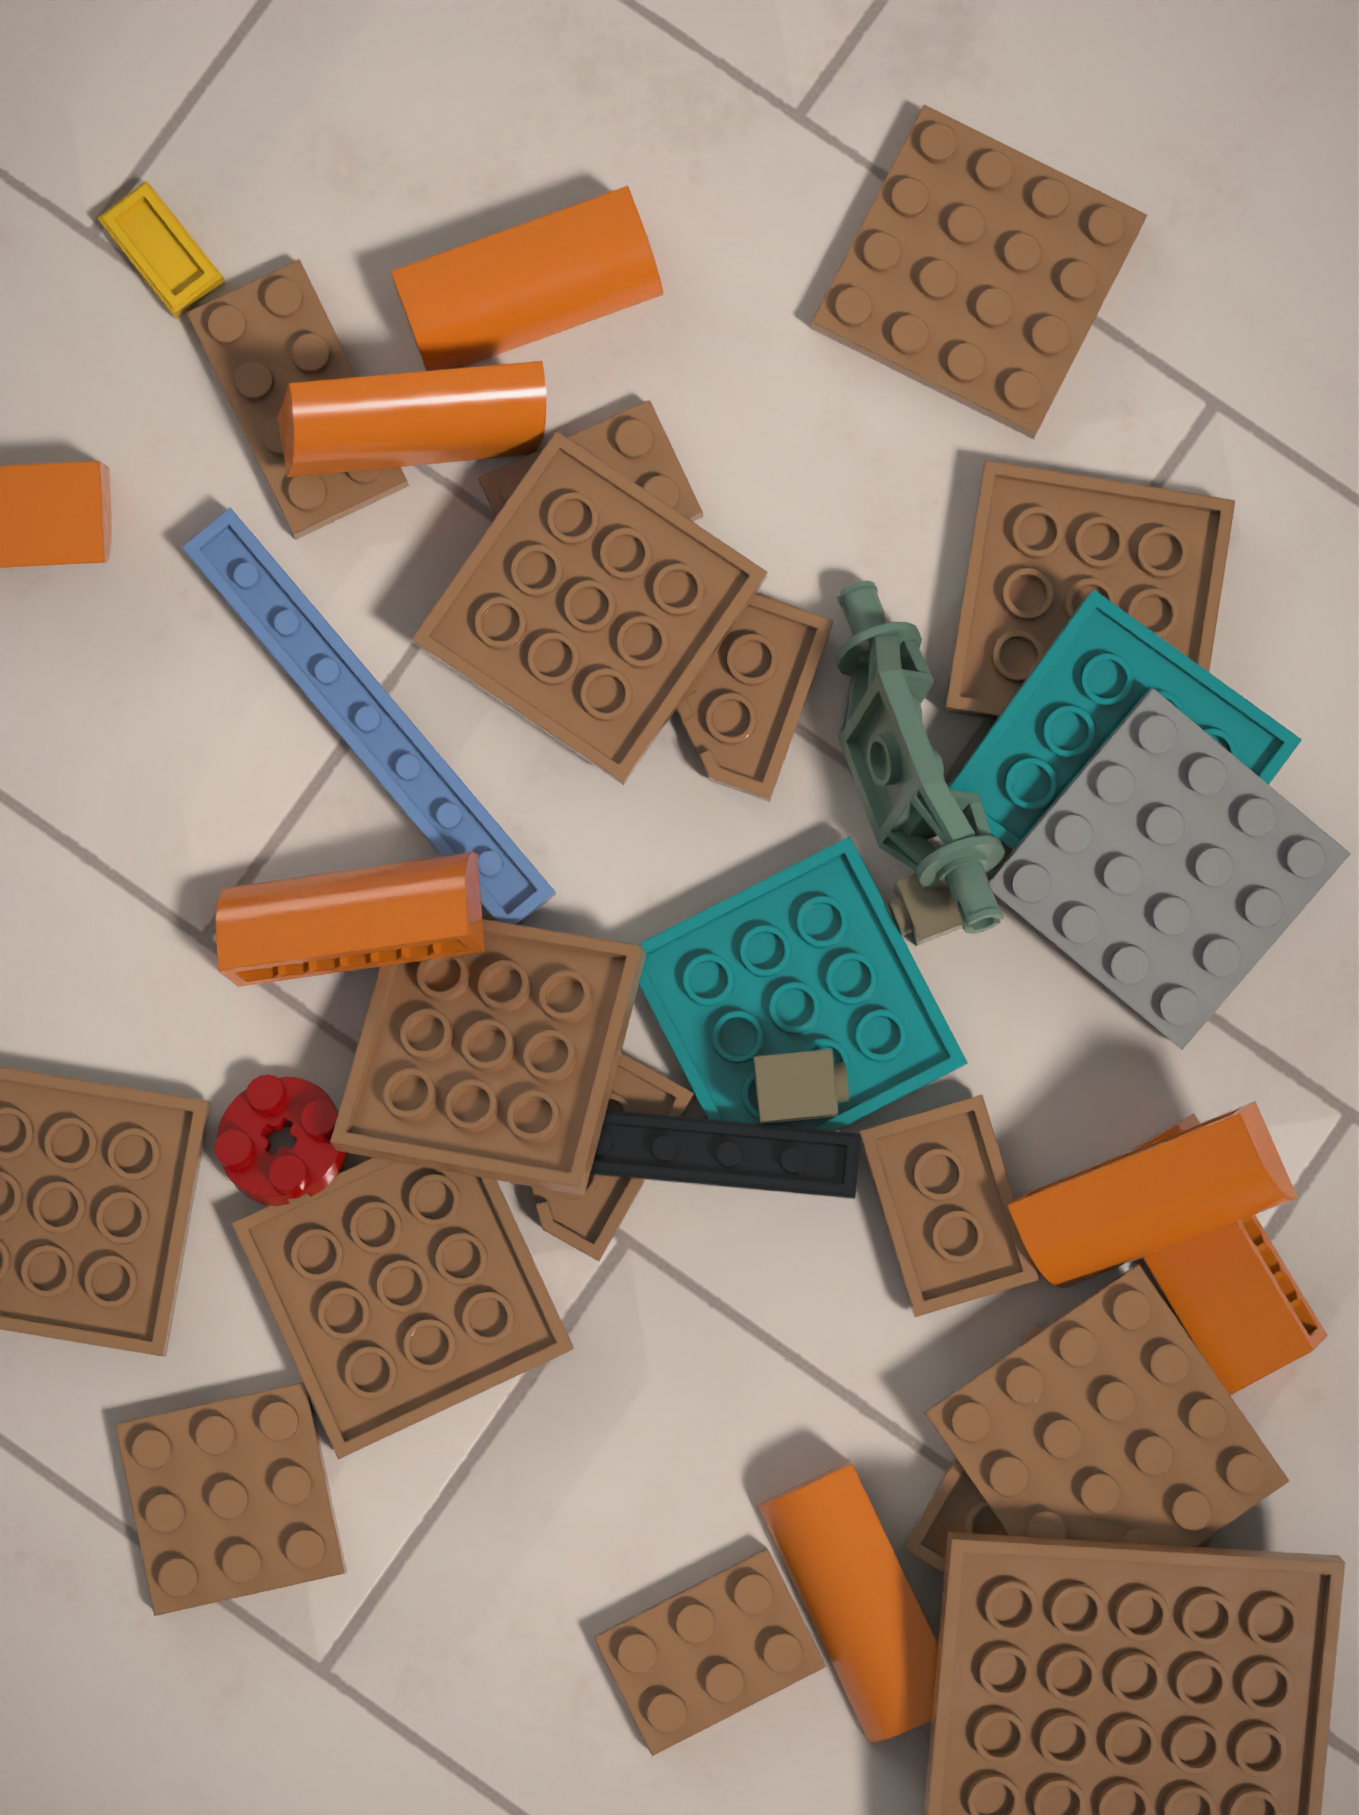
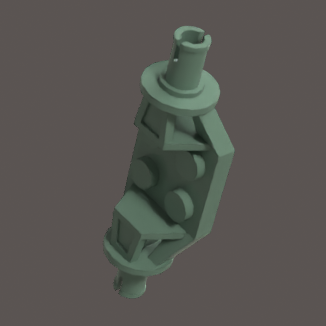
M872 581L856 582L844 588L840 592L841 596L837 597L853 634V637L840 647L835 658L841 673L851 676L838 739L879 848L915 870L918 880L923 887L932 889L950 888L965 933L974 934L989 930L1001 922L1000 919L1004 918V915L998 907L986 872L993 869L1003 859L1005 850L999 838L991 835L978 793L949 789L944 780L942 758L939 752L932 748L922 723L921 703L935 682L919 649L922 642L919 630L916 625L908 622H888L877 594L878 589L875 583ZM938 836L945 846L937 850L927 839Z

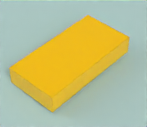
M147 180L97 217L102 227L175 319L179 318L225 283L218 269Z

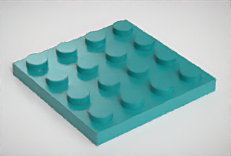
M1091 589L948 787L949 789L978 793L991 834L999 838L1000 841L1011 849H1014L1150 687L1154 688L1268 785L1302 739L1096 590Z
M850 836L637 944L643 947L646 954L639 987L708 1120L759 1124L753 1068L754 1056L832 1049L833 1064L845 1063L848 1079L849 1101L837 1102L838 1115L830 1118L762 1124L838 1131L968 1064Z

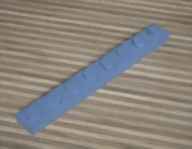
M231 507L182 546L188 557L441 856L472 851L478 854L481 904L495 921L520 925L556 895L555 890Z

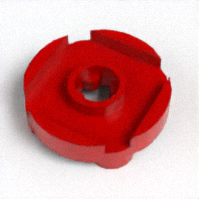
M269 1074L260 1075L248 1084L247 1089L241 1092L224 1112L214 1145L215 1155L234 1186L253 1201L265 1205L281 1206L290 1204L289 1199L299 1198L306 1193L312 1197L324 1190L333 1181L340 1171L346 1156V1152L336 1151L330 1143L339 1111L330 1096L310 1081L297 1077L277 1078ZM282 1128H291L290 1134L296 1140V1144L292 1149L281 1147L276 1155L269 1153L271 1149V1144L268 1141L269 1137L275 1131H280Z

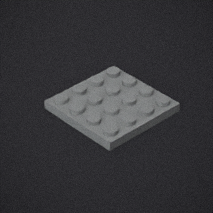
M1150 687L995 870L988 881L993 893L1183 1050L1351 853L1154 688Z

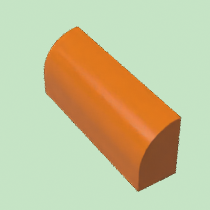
M629 186L391 271L397 294L426 371L462 368L663 295L662 283L654 255Z
M543 361L289 383L278 415L287 478L523 456L536 452L543 440L546 424V386Z
M101 461L0 466V568L106 563L108 561L112 532L108 466Z
M472 851L224 888L219 895L216 910L218 971L237 987L485 952L478 854Z
M1254 1101L1028 1191L1008 1204L1007 1207L1025 1248L1038 1270L1052 1285L1058 1288H1066L1298 1197L1257 1103Z
M1193 1113L1131 1150L1197 1125L1200 1122ZM1256 1215L1143 1257L1193 1343L1230 1395L1314 1351L1328 1336Z
M848 1461L758 1504L759 1512L868 1742L883 1741L932 1721L938 1643L853 1464Z

